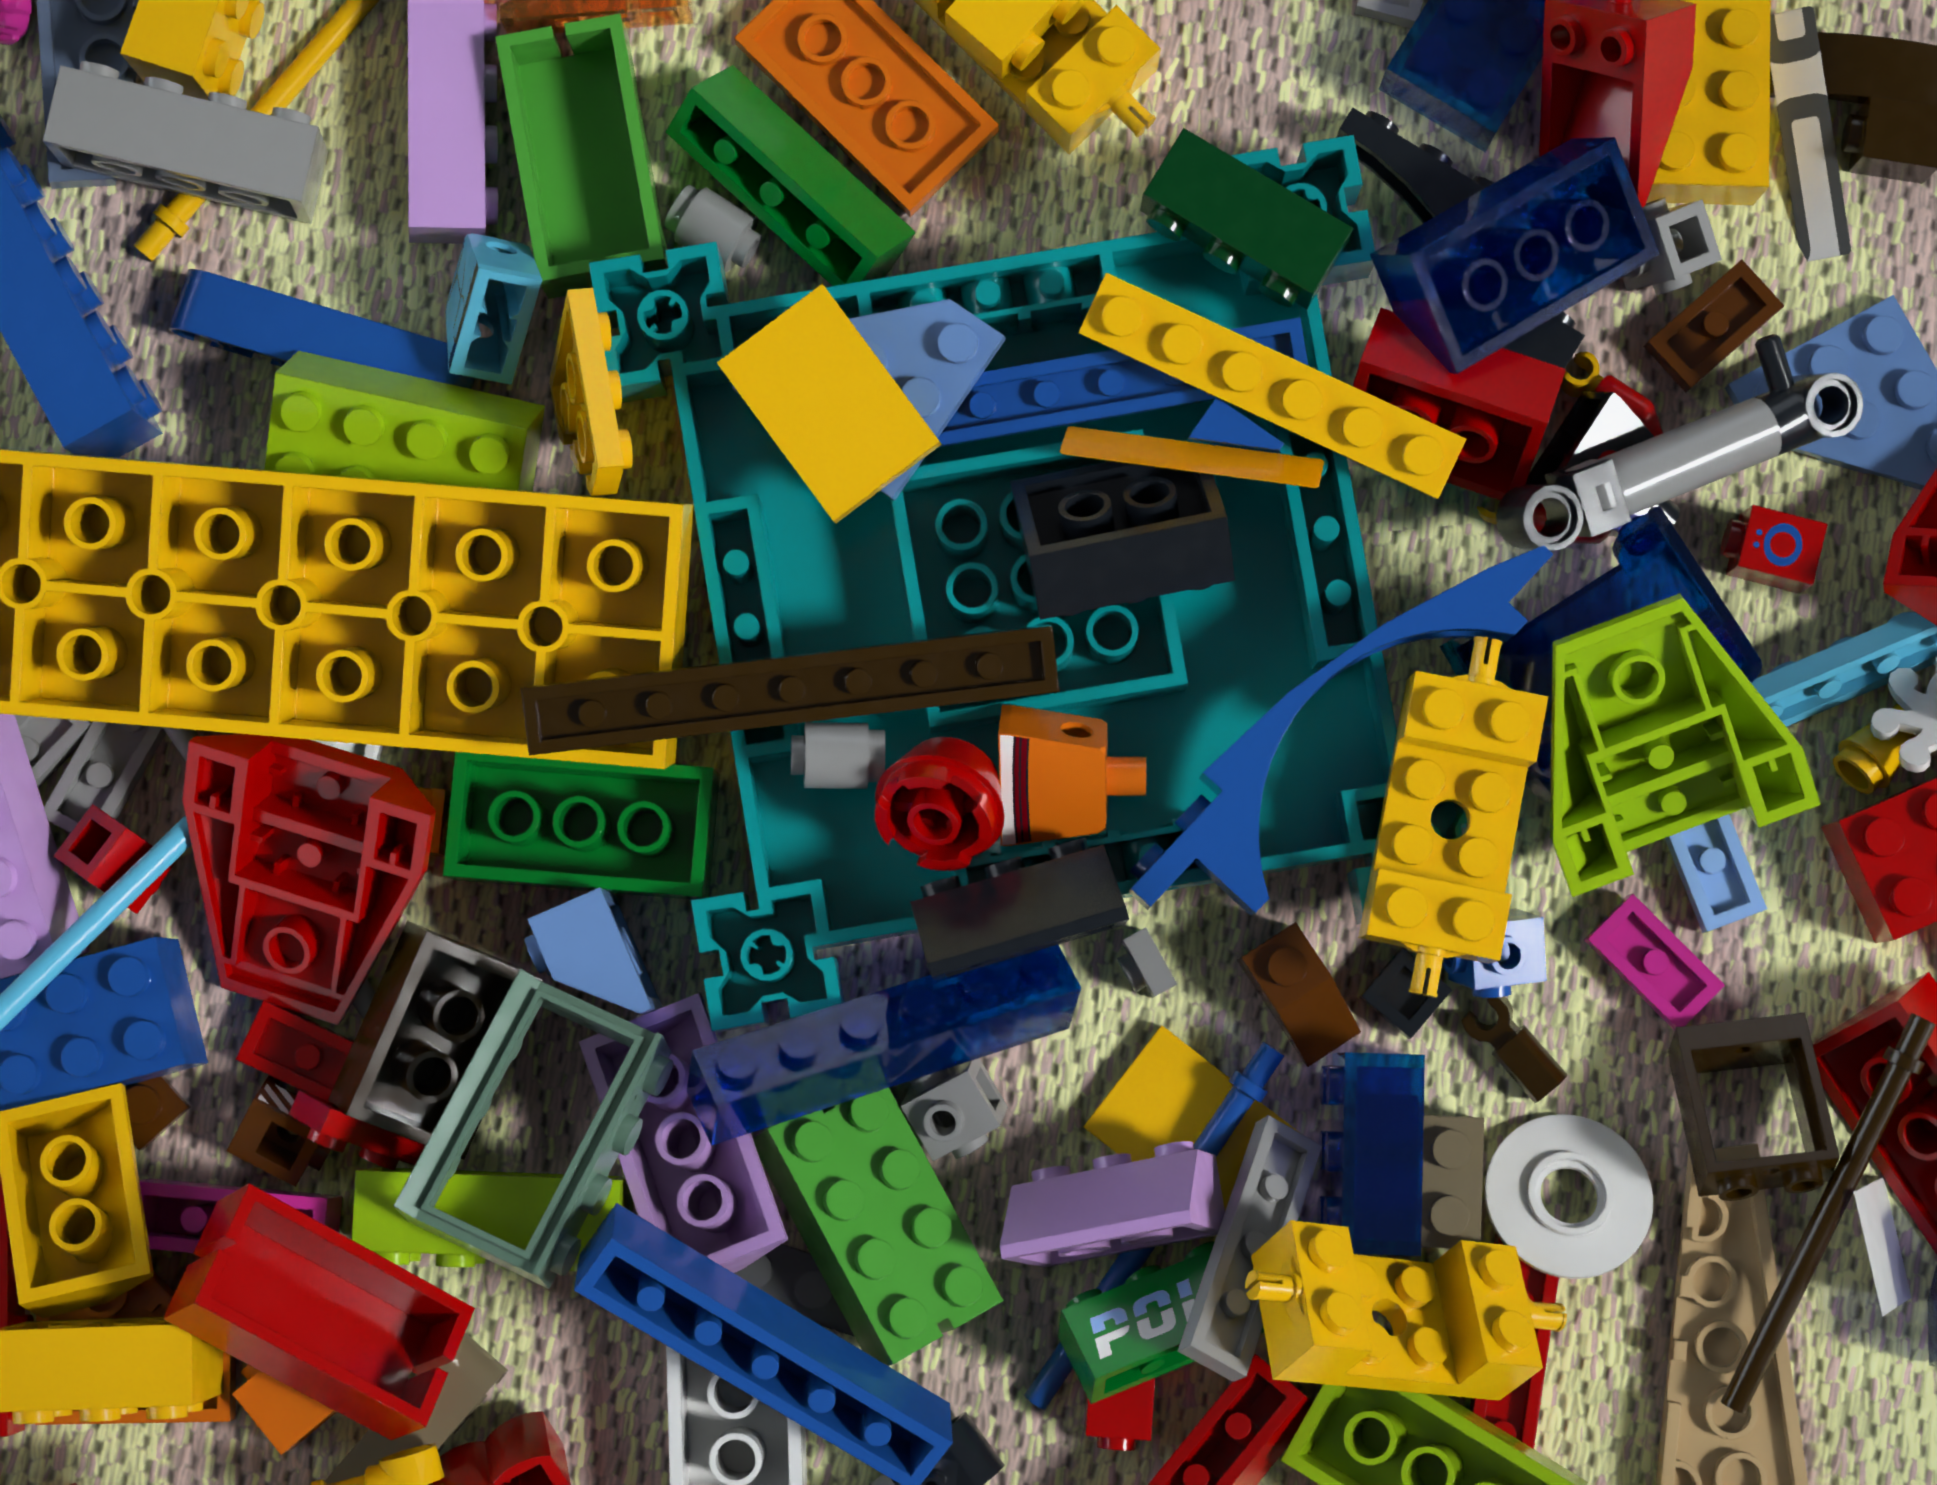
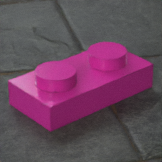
M1634 894L1627 895L1584 939L1674 1031L1676 1027L1686 1026L1725 986Z

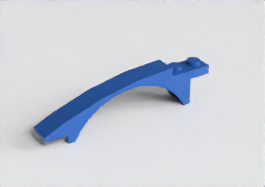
M1543 545L1474 575L1384 623L1289 691L1201 774L1199 779L1217 797L1210 802L1201 794L1176 820L1175 824L1183 831L1178 839L1166 851L1155 843L1131 868L1129 872L1138 881L1129 890V893L1148 910L1193 862L1250 916L1254 915L1269 899L1262 871L1259 846V818L1263 789L1271 761L1279 743L1300 709L1327 682L1348 667L1373 654L1398 645L1428 639L1474 638L1476 636L1488 637V641L1493 638L1502 641L1504 644L1507 643L1528 622L1509 602L1554 554Z

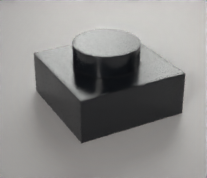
M1400 948L1359 998L1407 1039H1411L1452 989L1439 979L1437 998L1423 996L1428 972L1426 970L1422 994L1409 993L1415 957L1404 948Z

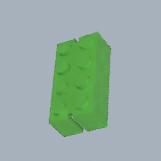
M620 13L565 23L566 37L574 54L566 57L562 56L561 47L552 26L495 36L534 260L541 274V287L548 299L566 296L567 290L593 288L589 268L590 262L640 254L647 272L668 269L665 251L667 247L630 42Z
M879 1069L831 1094L819 1103L816 1102L775 1124L753 1138L761 1162L862 1351L887 1366L893 1365L943 1336L942 1333L958 1328L1003 1302L998 1289Z

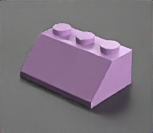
M1181 1141L1155 1147L1154 1158L1132 1162L1131 1154H1113L1093 1159V1170L1071 1174L1070 1166H1053L1032 1171L1033 1182L1011 1186L1000 1241L1001 1259L1045 1268L1215 1236L1218 1234L1225 1213L1216 1155L1199 1149L1194 1150L1193 1142Z

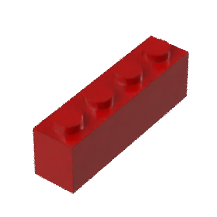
M1255 1354L1247 1376L1232 1382L1148 1485H1257L1289 1446L1312 1402L1289 1381L1273 1380L1270 1365Z

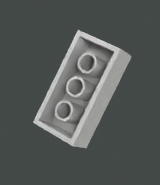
M82 61L79 70L60 65L43 142L62 166L312 224L328 150L319 127L310 125L311 117L309 115L282 107H273L271 115L247 110V101L220 92H209L208 100L183 95V86L157 77H145L143 85L118 79L120 74L118 70L99 63Z

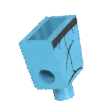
M474 233L466 235L445 312L449 373L512 385L542 283L541 274L529 246L519 242ZM479 323L487 326L491 330L492 336L479 338L481 336Z

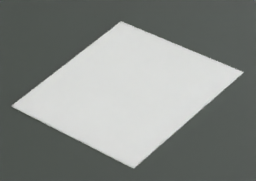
M1884 1177L1853 1192L1882 1317L1912 1298Z

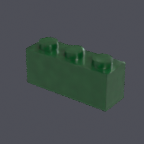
M1185 128L1179 134L1144 191L1140 209L1141 212L1148 215L1146 219L1148 225L1161 235L1174 241H1179L1182 236L1204 248L1202 252L1203 257L1215 267L1230 274H1236L1239 269L1260 281L1259 290L1274 302L1285 307H1292L1294 303H1297L1305 309H1308L1346 247L1354 229Z

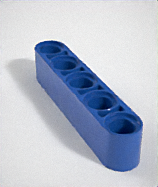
M188 269L169 326L171 332L188 340L194 341L195 335L212 340L210 344L212 347L249 358L253 357V353L261 354L272 358L270 364L280 367L297 351H303L472 389L475 381L473 377L449 373L446 342L197 269Z

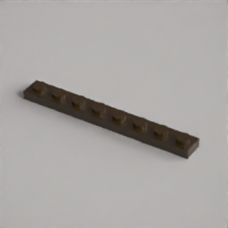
M1051 625L521 687L529 755L1060 692L1053 627Z

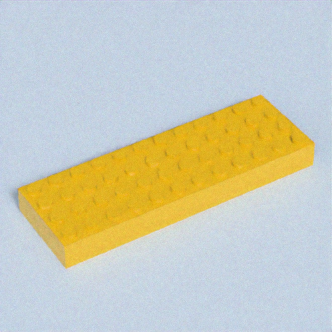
M0 448V714L666 769L676 763L677 738L529 755L521 687L682 668L694 505Z

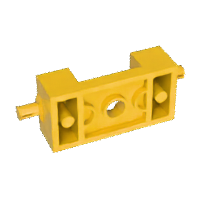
M914 0L946 32L945 11L955 0ZM1085 0L1079 11L1066 24L1062 25L1056 20L1041 37L1045 44L1029 66L1022 71L1014 66L1003 80L949 35L1069 155L1112 113L1136 137L1141 136L1145 128L1148 129L1156 119L1132 94L1158 70L1161 48L1117 5L1107 13L1094 0Z
M1474 637L1468 675L1447 677L1415 671L1406 680L1358 938L1405 947L1411 952L1416 953L1411 985L1408 992L1418 995L1422 994L1426 970H1428L1423 996L1437 998L1438 996L1437 989L1443 958L1457 957L1487 964L1498 962L1501 959L1512 894L1505 893L1527 771L1529 766L1537 762L1549 697L1513 690L1502 682L1495 680L1500 648L1503 642L1493 638L1488 642L1484 664L1488 637ZM1453 802L1464 810L1467 817V826L1459 838L1446 839L1434 831L1431 824V814L1438 803Z
M1290 1220L1251 1255L1253 1270L1248 1273L1245 1280V1289H1250L1246 1293L1249 1300H1259L1273 1380L1500 1401L1543 1369L1535 1329L1560 1332L1564 1329L1567 1321V1314H1561L1566 1310L1563 1304L1534 1302L1528 1297L1516 1246L1460 1240L1433 1263L1354 1254L1349 1227ZM1372 1310L1381 1313L1387 1318L1391 1324L1393 1336L1389 1335L1380 1324L1374 1321Z

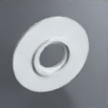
M1557 1114L1528 1121L1512 1131L1502 1141L1491 1158L1487 1169L1484 1188L1485 1203L1495 1232L1504 1245L1516 1246L1518 1258L1522 1262L1542 1273L1566 1279H1584L1610 1272L1622 1265L1636 1252L1651 1224L1653 1192L1643 1162L1625 1139L1609 1127L1592 1119L1576 1115ZM1559 1169H1572L1585 1175L1592 1182L1597 1194V1205L1594 1213L1588 1219L1579 1223H1565L1551 1216L1542 1203L1540 1193L1542 1182L1547 1175Z

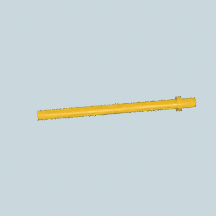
M346 0L252 107L251 111L271 115L273 107L287 108L380 0ZM178 193L166 207L160 203L152 212L157 218L137 239L133 246L153 262L176 234L181 238L190 229L186 225L187 221L207 199Z

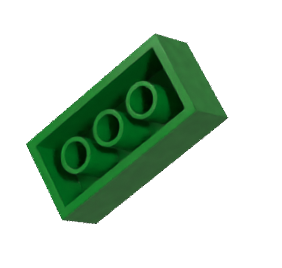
M455 752L443 876L457 881L593 891L600 887L616 894L689 900L709 898L720 774L712 767L676 764L666 769Z

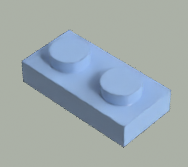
M1729 814L1665 838L1702 933L1767 910Z

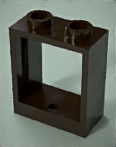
M1805 1013L1676 1027L1668 1054L1699 1197L1719 1195L1721 1200L1737 1201L1752 1197L1759 1190L1784 1187V1190L1788 1193H1805L1822 1187L1824 1182H1829L1840 1156ZM1784 1064L1805 1152L1717 1162L1697 1074Z

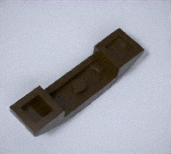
M1818 32L1828 99L1864 104L1872 95L1937 105V45L1879 36ZM1770 67V97L1775 98Z

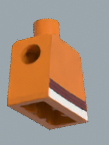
M1002 705L998 731L999 783L1004 808L1001 846H1014L1101 833L1106 830L1108 796H1146L1147 757L1108 756L1107 723L1102 719L1017 705Z

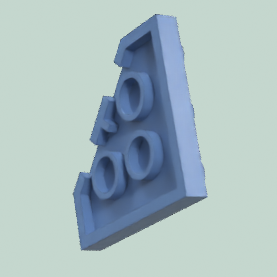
M1892 295L1785 353L1792 376L1840 373L1850 377L1857 383L1862 393L1864 406L1861 419L1855 428L1846 435L1821 438L1791 451L1812 456L1819 461L1860 473H1870L1902 482L1905 486L1922 490L1937 468V369L1896 298ZM1762 366L1734 380L1725 387L1734 405L1769 391ZM1818 393L1815 397L1814 409L1819 418L1823 406L1822 399Z
M951 299L849 319L937 438L941 435L1006 340L1003 334ZM733 386L732 389H733L736 393H738V391H737V390L735 389V387ZM923 459L880 491L895 501Z

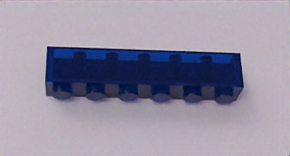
M1059 945L937 981H933L931 975L694 1049L691 1054L687 1093L712 1146L1069 1029L1081 986Z

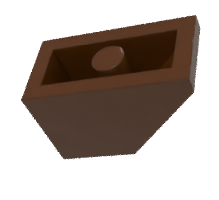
M1296 922L1237 959V962L1307 1067L1361 1033L1334 979Z

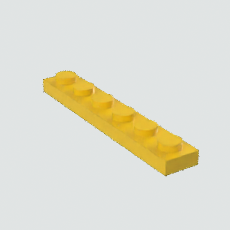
M1105 273L1078 332L1080 335L1212 396L1218 397L1225 402L1435 499H1439L1467 440L1109 273Z

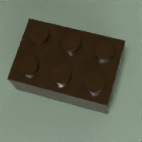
M407 921L328 1100L348 1116L426 1145L521 967ZM523 969L524 971H526V972L529 973L530 975L534 976V977L537 978L538 980L543 981L542 978H540V977H538V976L532 974L531 972H529V971ZM480 1120V1122L478 1123V1125H477V1127H476V1129H475V1131H474V1133H473L471 1139L469 1140V1142H468V1144H467V1146H466V1148H465L463 1154L461 1155V1159H463V1160L465 1159V1157H466V1155H467V1152H468V1150H469V1148H470V1145H471V1143H472V1141H473V1139H474V1136H475V1134H476V1132H477V1129H478V1127H479V1125H480V1123H481V1120Z

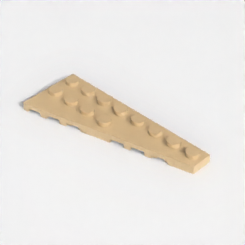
M1757 1143L1714 1148L1717 1162L1760 1158ZM1689 1151L1655 1485H1808L1786 1331L1746 1413L1736 1412L1721 1403V1399L1779 1283L1765 1189L1759 1190L1752 1197L1737 1201H1724L1719 1198V1195L1699 1197Z

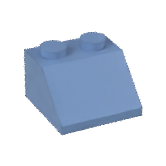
M599 887L527 919L533 934L525 937L524 940L539 974L546 972L555 981L639 1014L645 1015L662 1008V1004L615 894Z

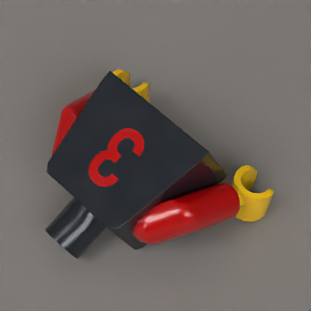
M1589 352L1575 354L1574 362L1579 367L1585 369L1589 377L1580 380L1572 377L1569 372L1565 371L1560 387L1566 394L1571 397H1578V399L1529 473L1525 485H1547L1544 475L1583 459H1600L1663 434L1654 404L1651 400L1616 377L1608 375L1604 378L1599 375L1600 366L1593 354ZM1667 500L1630 515L1632 521L1594 537H1577L1572 544H1599L1607 539L1608 536L1628 538L1635 533L1639 525L1653 536L1659 537L1668 532L1676 523L1680 509L1671 500ZM1540 502L1533 513V524L1538 532L1542 530L1546 522V510ZM1477 506V512L1483 520L1488 523L1497 524V512H1489L1485 508Z

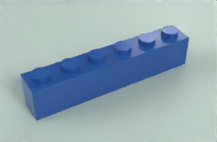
M616 1203L581 1251L574 1286L575 1292L901 1485H921L953 1443L949 1402L620 1204Z

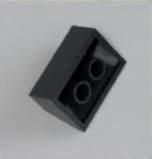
M1108 461L1010 481L1029 578L1040 620L1057 616H1074L1086 610L1121 603H1138L1151 597L1186 590H1203L1212 585L1235 581L1228 517L1213 474Z
M1081 838L1049 848L1048 852L1051 860L1025 868L1023 858L1017 857L985 867L987 879L961 887L959 876H952L920 886L923 898L911 901L910 903L933 981L1125 925L1129 920V916L1104 845L1089 849L1086 838Z

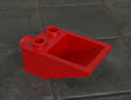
M1545 0L1538 182L1634 209H1639L1646 205L1693 67L1695 3L1682 0Z

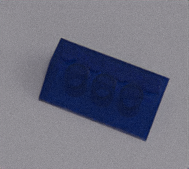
M1615 137L1572 138L1374 251L1370 254V257L1395 315L1450 373L1458 374L1660 254Z

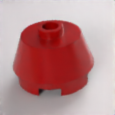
M953 737L927 739L916 745L885 770L876 786L875 822L881 837L888 845L891 839L894 838L904 849L920 856L917 865L937 871H953L966 868L970 865L973 856L986 851L998 840L1003 830L1004 808L997 769L992 760L981 749L967 741Z

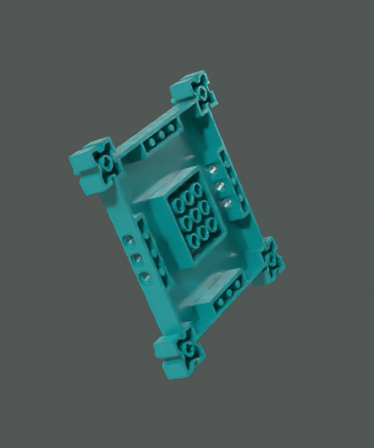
M1354 135L1303 143L1297 163L1285 166L1280 165L1278 148L1231 155L1354 228L1346 247L1322 286L1369 278L1377 258L1368 210L1348 213L1347 208L1349 205H1355L1363 186ZM1158 232L826 287L849 319L951 299L1004 335L1006 340L985 369V371L1112 350L1078 333L1105 273H1109L1228 329L1300 317L1308 366L1332 376L1317 294L1308 309L1303 308L1297 303H1294L1292 307L1282 306L1259 290L1260 281L1239 269L1236 274L1220 270L1203 257L1202 252L1204 248L1183 236L1179 241H1174ZM717 242L665 250L668 269L647 272L640 254L589 263L597 312H607L611 329L619 328L620 335L611 336V350L605 351L608 371L617 370L619 373L622 403L668 396L665 377L673 376L719 663L1051 625L1053 627L1060 692L812 722L868 723L869 729L885 730V770L916 745L927 739L953 737L967 741L981 749L992 760L999 776L998 731L1002 705H1017L1102 719L1107 723L1108 756L1147 757L1146 796H1108L1106 830L1101 833L1014 846H1001L1000 835L998 840L989 849L973 856L970 865L966 868L953 871H937L918 866L917 862L920 856L904 849L894 838L891 839L888 845L881 837L875 822V792L878 782H868L867 789L804 788V775H791V735H804L805 722L730 731L759 909L751 910L749 896L744 892L691 900L699 953L706 956L720 954L723 976L704 979L711 1029L714 1032L769 1024L766 1004L788 1001L789 1014L792 1019L846 1011L838 960L835 957L818 959L817 950L919 933L910 902L923 898L920 886L937 880L959 876L962 887L987 879L984 868L992 864L1022 857L1025 868L1050 861L1049 848L1086 838L1089 849L1104 845L1122 897H1133L1129 890L1138 880L1129 872L1131 868L1155 843L1166 851L1178 839L1183 831L1175 824L1176 820L1201 794L1210 802L1217 797L1199 779L1201 774L1289 691L1378 628L1348 460L1345 456L1225 402L1282 441L1284 445L1278 452L1279 454L1324 460L1319 487L1310 488L1213 475L1228 517L1235 581L1212 585L1203 590H1186L1151 597L1138 603H1121L1086 610L1074 616H1057L1040 620L1029 578L1010 481L1108 462V460L1061 454L1059 451L1066 430L1070 426L1187 441L1214 400L938 447L923 459L895 501L879 491L846 517L835 523L741 395L732 389V383L717 364L718 361L813 290L730 303L723 260ZM1382 651L1348 667L1331 679L1296 714L1283 735L1271 761L1263 789L1259 818V846L1263 875L1364 858L1365 867L1356 868L1347 873L1356 924H1361L1397 733ZM1441 802L1432 811L1431 824L1434 831L1441 837L1456 839L1462 835V828L1467 826V817L1464 810L1456 803ZM1192 862L1166 891L1214 882Z

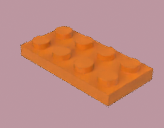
M772 0L734 37L736 46L909 217L914 215L999 132V124L873 0Z

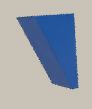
M1218 397L1212 402L1187 440L1278 453L1284 445L1282 441Z

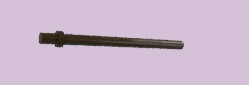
M1911 1013L1895 1048L1887 1046L1882 1058L1888 1060L1721 1399V1403L1730 1409L1742 1414L1746 1413L1912 1073L1920 1075L1925 1065L1919 1059L1937 1024Z

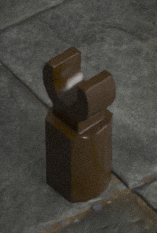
M1505 996L1487 998V1002L1498 1014V1021L1493 1025L1482 1024L1469 1011L1461 1020L1463 1027L1472 1038L1480 1042H1489L1495 1048L1492 1055L1531 1100L1537 1103L1560 1085L1568 1074L1525 1025L1519 1028L1512 1020L1513 1009L1510 1001Z

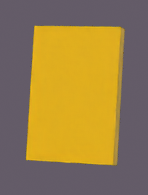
M823 283L717 362L718 366L835 523L846 517L942 445Z
M1161 1025L1083 1125V1128L1115 1153L1131 1154L1132 1162L1154 1158V1148L1159 1145L1181 1141H1191L1194 1144L1233 1087V1084L1229 1082L1230 1078ZM1256 1100L1216 1157L1225 1211L1255 1123L1269 1115L1296 1130L1267 1106Z

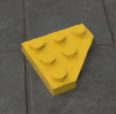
M593 288L567 290L549 383L559 438L563 445H570V458L579 475L592 473V475H586V488L591 496L618 494L623 470L632 468V443L628 429L618 430L615 410H620L622 407V389L618 371H608L605 351H610L612 344L609 316L607 312H597Z

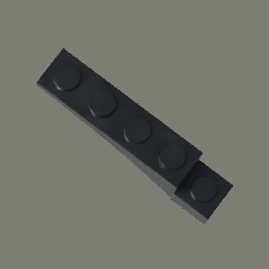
M1352 108L1339 128L1337 137L1354 135L1358 161L1370 169L1402 198L1430 231L1452 265L1469 300L1482 341L1565 368L1585 335L1574 329L1575 321L1560 309L1551 305H1543L1542 308H1539L1531 303L1570 239L1559 232L1561 229L1560 225L1553 218L1539 210L1528 209L1525 212L1505 200L1507 197L1505 191L1494 182L1481 176H1475L1472 180L1452 168V160L1438 148L1424 143L1418 147L1399 136L1398 127L1385 116L1373 111L1363 114Z

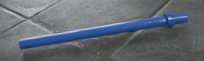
M1263 1041L1243 1072L1241 1073L1236 1070L1229 1079L1233 1087L1193 1144L1194 1150L1199 1149L1217 1157L1253 1102L1256 1100L1261 1103L1267 1095L1268 1091L1263 1087L1284 1058L1282 1053ZM1155 1247L1120 1253L1096 1289H1100L1104 1293L1125 1284L1126 1280L1133 1273L1142 1268ZM1059 1342L1024 1394L1026 1399L1043 1410H1046L1073 1370V1366L1061 1342Z

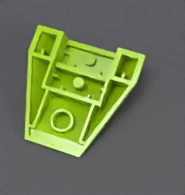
M1680 593L1553 641L1550 838L1572 897L1634 875L1627 852L1745 808L1755 824L1760 828L1821 805L1803 747Z

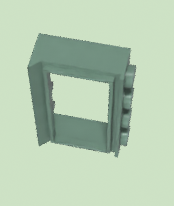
M520 968L393 1206L409 1223L550 1289L556 1275L565 1276L573 1266L581 1247V1239L577 1238V1235L588 1213L593 1216L597 1215L605 1204L612 1187V1179L607 1176L619 1153L624 1156L628 1155L637 1142L643 1125V1120L638 1116L649 1095L658 1096L670 1077L673 1060L669 1059L671 1050L664 1036L658 1032L655 1034L552 987ZM540 1007H543L630 1047L530 1242L526 1249L523 1250L438 1210L434 1206L448 1180L456 1172L461 1155L478 1123L488 1112L492 1097L511 1061L518 1055L523 1039Z

